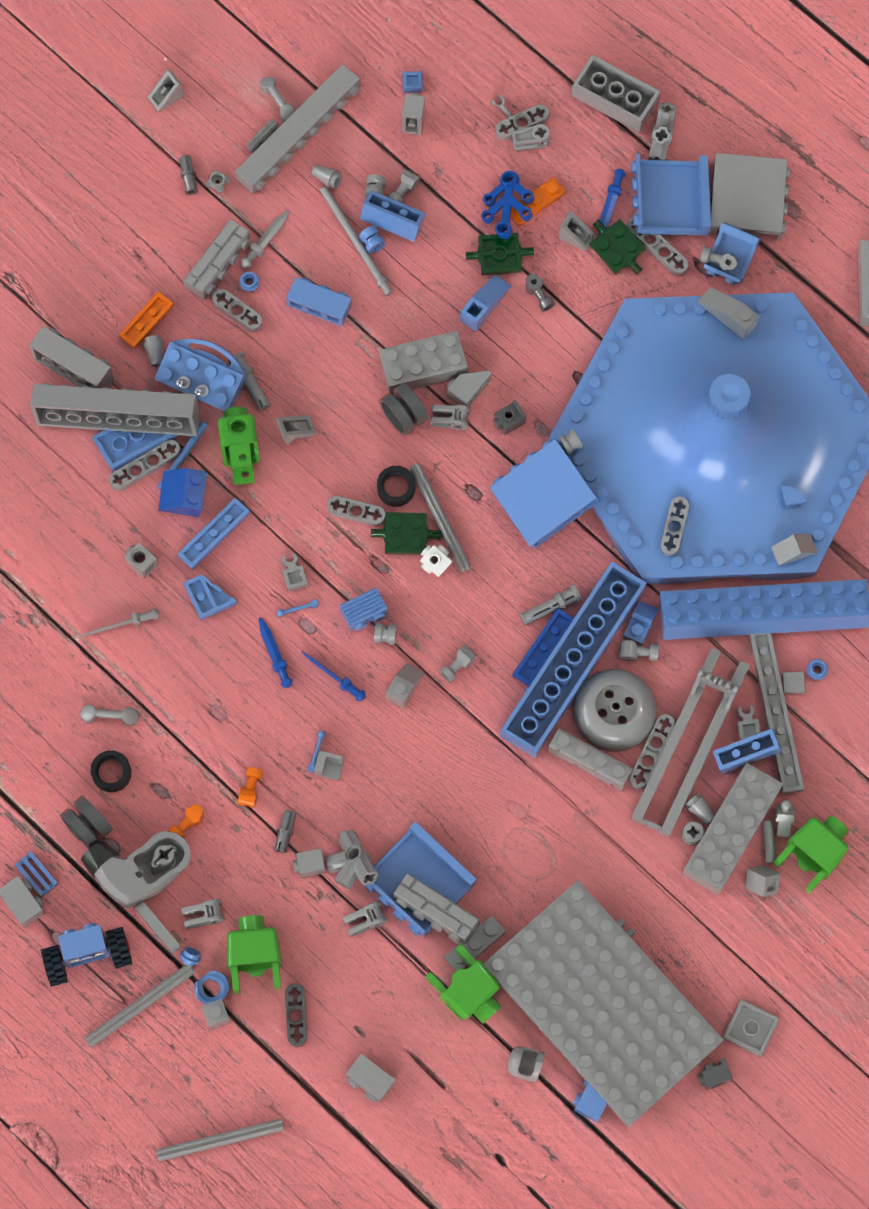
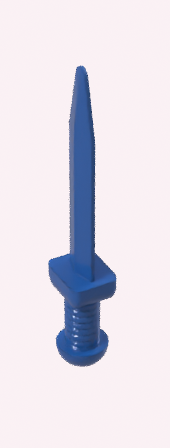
M616 169L614 171L613 184L607 188L608 196L600 219L606 228L609 227L617 198L621 196L620 185L622 178L625 177L623 169Z
M259 618L261 636L273 662L272 668L274 672L279 674L282 681L281 686L289 688L293 681L287 674L286 660L282 659L271 630L264 620Z
M301 651L311 662L341 683L340 689L342 691H348L356 697L357 701L365 699V691H361L352 685L349 678L346 677L342 680L317 660Z

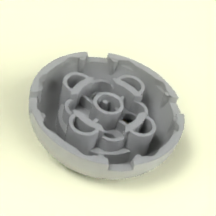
M610 669L598 672L584 682L575 697L573 714L581 735L590 744L602 750L619 752L641 744L649 736L655 725L657 705L652 690L643 679L629 671ZM611 691L614 696L607 698L605 692ZM631 698L634 701V703L632 705H627L625 703V699ZM614 705L619 706V709L614 710L612 706L614 707ZM605 710L607 715L600 717L598 711ZM620 717H625L627 719V722L625 724H620L618 722V719Z

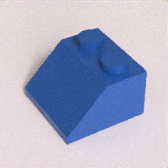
M189 468L163 471L158 511L199 517L203 510L207 471Z

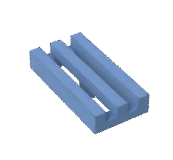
M32 851L26 857L24 856L20 862L14 864L41 897L58 885L57 881ZM30 859H32L36 863V865L51 881L50 885H48L45 882V880L30 864ZM24 864L45 887L43 891L23 869L22 866Z

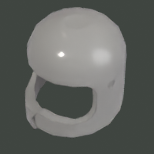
M521 1046L514 1048L508 1058V1072L516 1078L535 1083L540 1074L545 1053Z

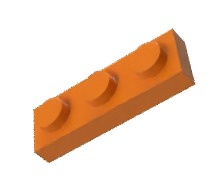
M552 177L532 191L535 199L531 204H525L522 199L519 202L525 207L530 208L534 217L564 196L566 190L555 177ZM511 206L510 218L520 227L527 221L522 220L519 212Z
M158 291L119 334V338L133 349H136L174 307V303Z

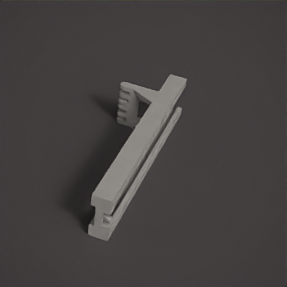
M711 648L703 667L699 670L690 695L631 817L632 821L643 826L646 825L649 829L657 830L656 832L668 838L673 831L750 666L740 661L731 681L725 682L724 678H719L718 675L714 677L712 676V671L721 654V651ZM708 685L725 694L663 826H659L643 817L705 686Z

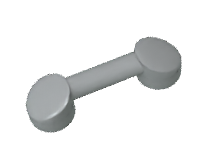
M265 77L260 81L261 91L265 94H271L281 108L280 117L284 123L295 112L294 107L284 101L276 89L273 77Z
M86 705L80 712L81 719L85 723H93L97 717L122 719L127 726H134L139 721L137 711L131 707L118 711L95 709L93 705Z

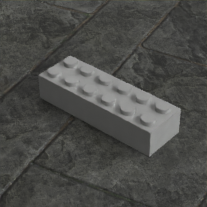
M746 763L686 864L682 875L719 896L780 792L783 783Z

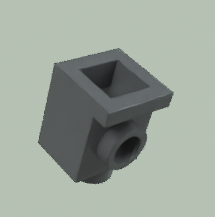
M514 400L510 405L495 412L493 422L496 428L502 430L505 435L525 424L526 415L517 401ZM509 414L512 416L510 419L506 418Z
M724 1058L720 1059L717 1066L715 1063L703 1067L704 1071L697 1075L701 1087L705 1086L707 1091L732 1080V1075Z

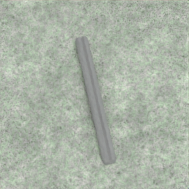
M419 463L412 465L410 471L460 571L466 572L470 570L471 565Z
M185 965L87 1035L85 1041L90 1047L95 1046L195 973L192 966Z
M277 1119L156 1150L157 1158L159 1161L280 1132L284 1130L283 1120Z

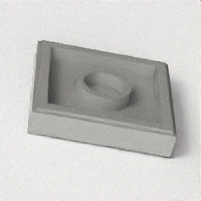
M741 999L724 1033L723 1039L762 1057L780 1018Z

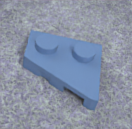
M202 574L183 583L201 621L237 605L233 597L231 598Z

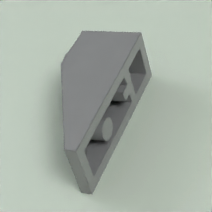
M712 287L698 300L702 307L743 340L757 326L758 314L744 303Z

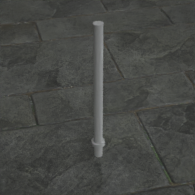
M326 186L321 188V194L377 281V286L381 287L386 296H389L393 291L388 285V279L381 274Z

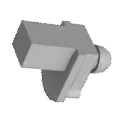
M784 800L781 806L779 804L775 805L776 834L780 837H789L791 823H795V806H791L789 800Z

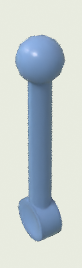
M313 599L308 604L286 610L279 609L277 616L283 617L284 614L309 607L317 608L319 602Z
M322 730L318 732L319 738L312 762L307 767L310 773L314 772L322 739L326 736L325 731Z

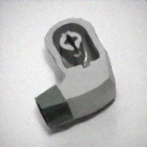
M163 831L155 834L126 859L120 857V854L104 840H101L84 853L81 861L93 879H96L101 888L114 901L126 908H131L144 900L160 894L187 867L191 855L190 847L184 838L177 833Z

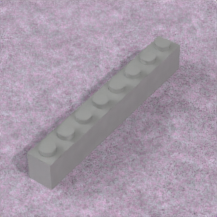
M342 64L235 171L236 180L252 194L257 190H262L267 180L271 176H276L280 167L284 163L290 162L294 153L298 149H303L307 140L311 136L317 135L320 127L324 123L330 122L334 113L338 109L341 110L346 105L347 100L359 92L360 78Z

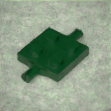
M599 219L593 223V226L600 234L589 245L609 269L616 275L622 269L630 267L636 275L639 274L643 269L636 263V259L646 248L624 222L619 219L607 228Z
M518 232L512 233L508 239H501L497 234L478 235V249L474 252H466V260L478 259L481 265V276L521 273L522 256L534 255V247L521 248Z
M386 512L384 528L371 529V537H383L385 554L421 555L426 548L428 538L441 539V530H429L427 526V513Z

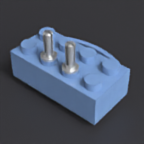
M182 339L169 343L154 379L183 393L196 395L197 399L225 411L228 408L235 407L248 373L241 362L222 346L202 339ZM190 344H202L216 349L231 361V365H227L220 358L209 352L191 349Z

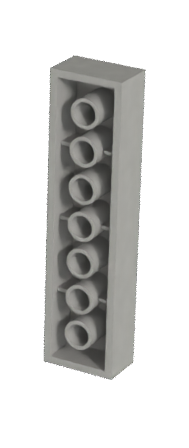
M42 383L34 384L30 402L37 426L197 436L200 421V411L196 395L190 393L177 394L168 391L151 392L149 390L132 391L130 389L116 390L107 387L91 388L89 386H56Z

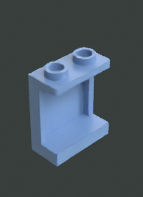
M723 222L712 248V253L721 255L732 253L738 259V266L733 270L725 271L719 264L709 260L708 263L704 264L703 268L707 269L706 273L715 277L718 274L726 277V282L736 285L737 282L742 283L761 238Z

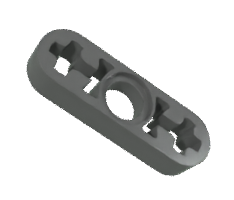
M291 984L285 991L287 1038L293 1047H302L307 1041L305 992L299 984ZM293 989H297V992L301 993V995L297 996V1003H302V1006L293 1005L289 1007V1004H294L293 997L289 996ZM293 1010H300L302 1012L301 1020H291L290 1013ZM303 1024V1028L299 1027V1034L303 1035V1038H300V1042L297 1043L295 1039H291V1036L295 1035V1027L290 1028V1025L299 1026Z

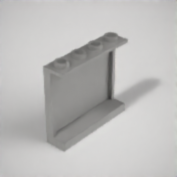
M716 153L713 168L710 207L711 228L709 234L716 235L717 230L725 222L749 233L777 235V240H780L781 234L786 232V222L783 221V215H787L788 203H784V198L788 197L789 185H785L786 179H789L790 167H787V159Z

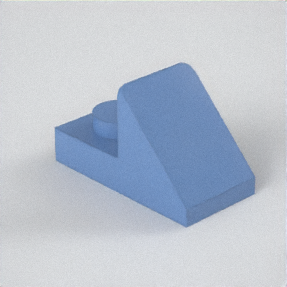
M639 601L623 638L632 640L642 646L659 609Z

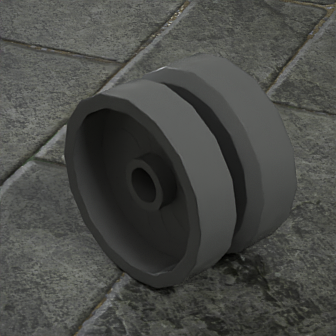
M405 383L400 384L394 389V396L386 394L379 399L384 414L403 436L414 430V423L421 425L429 419L424 405Z
M81 795L73 802L75 809L80 814L79 816L72 809L68 808L59 816L67 825L68 830L89 849L98 842L97 836L92 831L93 829L103 837L107 836L113 829L99 811Z

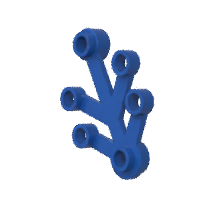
M513 171L504 172L501 175L500 184L483 197L485 205L490 207L481 214L484 223H492L494 215L503 208L502 220L495 227V231L501 239L510 238L513 232L510 225L511 206L519 212L522 220L529 221L533 217L531 209L525 207L513 197V190L521 195L525 204H531L535 199L530 190H526L519 184L520 178ZM504 192V196L496 202L495 198Z

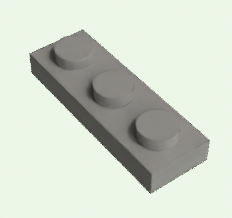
M490 916L473 932L466 944L460 942L444 956V959L455 972L459 968L464 969L468 965L454 951L460 944L476 959L503 936L506 930L493 916Z

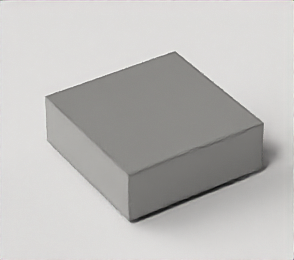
M804 672L782 673L784 694L805 693Z

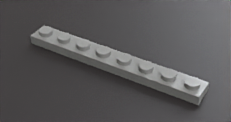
M771 633L750 634L749 639L768 728L774 730L782 749L781 753L774 755L779 780L783 783L781 788L782 794L800 792L804 790L772 636Z

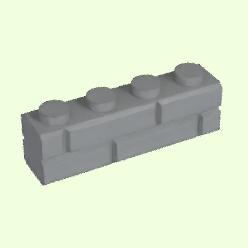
M229 220L183 280L184 287L201 299H205L207 295L211 296L216 289L215 284L218 280L222 281L226 277L228 267L238 261L240 251L242 249L246 250L250 245V232L233 220Z
M560 728L548 747L550 753L572 765H577L579 769L610 786L614 785V788L619 791L623 790L633 768Z
M410 874L405 876L394 892L395 903L403 909L408 907L414 911L413 915L422 921L424 919L431 922L432 928L438 932L445 931L449 934L448 937L457 944L460 942L466 944L479 925L477 917Z

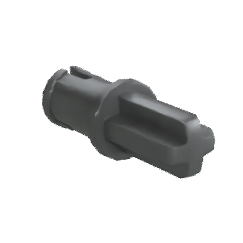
M183 155L179 159L182 170L181 178L184 181L185 193L193 195L198 192L195 181L196 172L193 171L191 157Z
M290 810L284 811L280 829H277L278 836L273 850L287 853L290 836L293 835L292 829L296 817L295 812Z

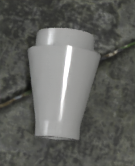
M315 165L312 169V175L329 188H337L342 181V174L339 173V170Z
M159 335L146 337L143 345L150 359L151 366H160L163 360V340H161Z
M696 793L685 803L688 807L687 810L706 824L715 817L703 795L700 796Z

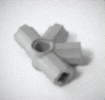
M661 103L659 106L657 120L654 123L651 137L652 144L649 160L666 159L668 146L672 140L673 123L677 107L672 103Z
M354 830L343 831L338 841L344 851L327 856L328 870L331 873L339 872L334 881L346 889H351L357 877L364 886L372 885L377 881L378 876L372 863V857L366 852Z

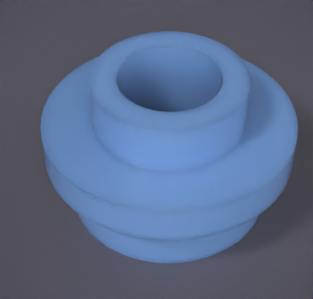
M253 272L244 273L239 280L240 287L247 292L256 290L260 283L259 277ZM248 280L253 281L251 285L246 284Z
M819 659L812 660L807 666L809 677L814 680L823 679L828 673L827 664ZM818 667L821 672L815 673L813 669Z
M186 947L184 951H181L180 958L184 964L194 966L200 963L201 953L195 948Z

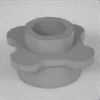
M213 171L209 180L206 181V186L215 189L218 193H222L224 186L230 180L223 173Z

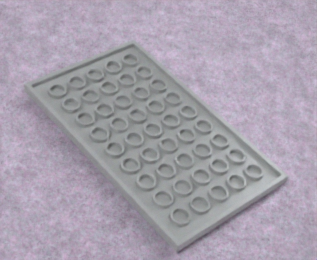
M578 880L483 963L499 985L587 1083L594 1088L627 1127L631 1126L724 1041Z

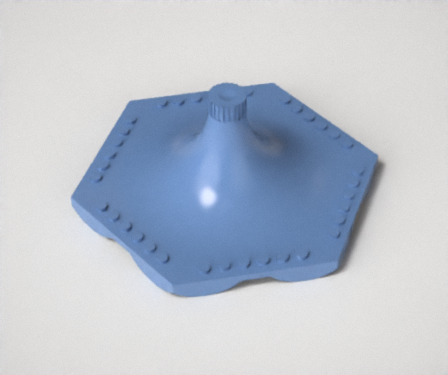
M794 292L728 295L744 303L759 315L757 326L744 340L698 303L702 296L624 299L548 440L557 439L560 441L559 437L568 435L571 430H574L583 447L580 449L576 448L568 456L589 487L601 500L592 508L603 523L611 541L628 567L643 581L653 584H682L712 578L746 577L759 580L797 579L814 576L825 557L859 487L869 471V397ZM781 486H791L800 490L807 502L786 508L780 489ZM684 497L689 503V510L679 551L674 556H666L661 551V541L670 504L674 498ZM681 502L678 505H674L677 508V517L680 516L681 509L686 508L683 507ZM677 521L669 524V529L673 532H677L681 528L680 523ZM793 534H810L817 554L778 567L771 547ZM670 536L669 543L664 545L668 551L676 548L673 546V536Z

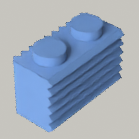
M377 587L339 605L340 612L350 631L354 629L360 631L373 620L374 622H379L388 614L387 606Z

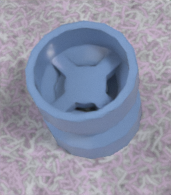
M370 226L359 234V238L366 244V250L369 254L380 251L386 245L384 239L378 235L379 231L376 226Z

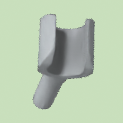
M497 95L500 99L498 105L491 99V104L499 107L508 118L513 116L506 108L503 96Z

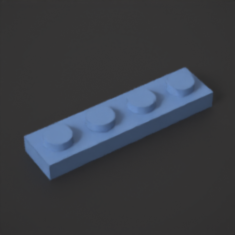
M234 498L177 554L178 557L193 570L250 514V511Z

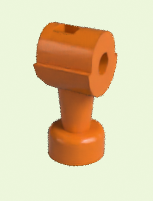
M247 767L246 776L249 779L246 787H241L237 804L254 808L257 802L256 784L257 780H261L263 770Z
M195 804L189 808L187 807L185 811L186 817L178 827L173 825L168 831L177 833L184 838V832L189 827L202 823L204 813L201 806Z

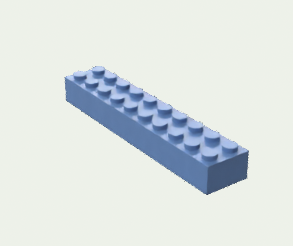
M614 562L610 563L500 731L501 738L536 759L575 699L578 691L588 679L643 595L647 582ZM545 682L544 691L543 688L536 689L539 684ZM531 695L534 700L533 706H531L529 701Z
M867 579L660 591L659 609L663 640L737 636L757 633L869 628V589Z

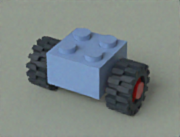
M87 924L83 926L84 929L75 931V929L63 931V935L58 936L62 954L58 945L41 949L43 964L50 986L53 987L68 982L65 969L67 966L68 968L108 958L110 955L116 969L133 964L123 927L106 931L109 947L100 924Z

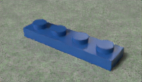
M558 608L518 665L512 677L529 687L574 618Z

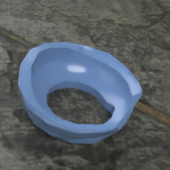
M209 971L208 974L195 982V995L204 1004L220 999L223 1001L229 990V982L221 972ZM209 979L220 985V993L215 997H208L204 993L202 985Z

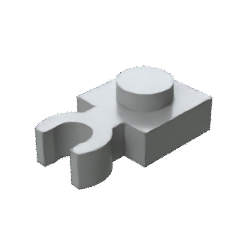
M292 553V562H287L285 556H282V564L288 568L282 570L288 592L308 586L303 566H296L298 559L295 553Z
M752 705L749 706V714H744L742 707L738 708V716L742 719V721L737 722L740 740L761 733L759 720H752L754 714V707Z

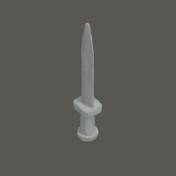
M288 210L273 221L256 244L252 242L250 245L251 251L245 258L241 259V265L244 268H250L256 256L261 257L264 254V248L283 226L289 214Z
M151 608L152 611L142 614L131 613L132 619L82 634V636L103 632L133 622L137 627L141 625V622L153 618L157 620L159 618V611Z

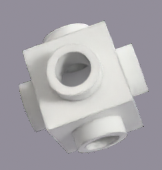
M440 544L439 546L433 545L432 548L428 545L421 553L423 558L420 561L423 563L421 567L429 574L433 572L439 577L453 560L448 556L449 551ZM433 556H436L438 558L437 563L433 562Z

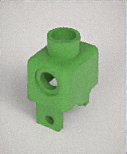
M244 407L228 408L223 413L224 417L218 420L223 464L225 467L232 468L234 485L255 483L253 464L260 462L255 418L252 414H248V410ZM248 473L249 476L245 478L242 477V474Z
M829 816L824 823L813 817L788 840L786 849L775 860L774 865L779 868L791 853L795 854L798 866L802 870L817 873L816 877L805 889L810 895L823 879L827 880L849 850L847 843L843 841L849 830L834 816Z
M250 915L240 917L238 919L239 930L230 931L227 934V967L232 974L234 994L241 993L240 971L249 973L251 977L262 976L267 969L272 968L274 989H281L279 967H282V960L276 929L273 927L265 928L264 916Z
M460 944L454 951L470 968H459L452 975V983L447 989L432 972L426 975L425 979L440 995L438 999L460 1020H467L474 1014L483 1024L501 1008V1005L492 997L499 990L500 985L481 960L476 961Z

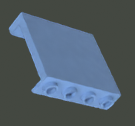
M637 153L635 161L631 162V173L635 174V178L632 179V190H635L632 207L636 208V214L633 215V226L637 227V234L708 236L711 228L708 156L700 155L698 161L640 160V153Z
M550 439L545 442L541 450L530 453L526 457V461L511 467L507 475L496 478L493 481V485L489 487L528 545L534 549L601 501L597 494L589 487L562 448L561 442L557 439Z
M414 822L409 827V831L374 866L378 873L377 881L372 885L368 884L364 887L370 892L374 890L379 895L378 900L387 907L389 905L395 910L393 914L400 921L405 920L410 925L408 928L416 936L420 934L424 938L433 929L431 922L426 919L422 921L413 915L414 911L408 907L403 909L395 903L394 892L407 874L412 875L455 904L476 884L477 879L418 823Z

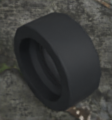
M390 466L384 469L377 479V493L380 499L392 507H400L407 504L415 494L413 474L402 466ZM391 476L404 477L408 483V490L400 497H392L384 489L385 481Z
M105 751L94 758L91 764V776L99 789L105 792H117L128 785L131 779V767L128 759L122 753ZM116 760L122 765L123 775L119 781L106 783L100 778L99 768L104 761Z

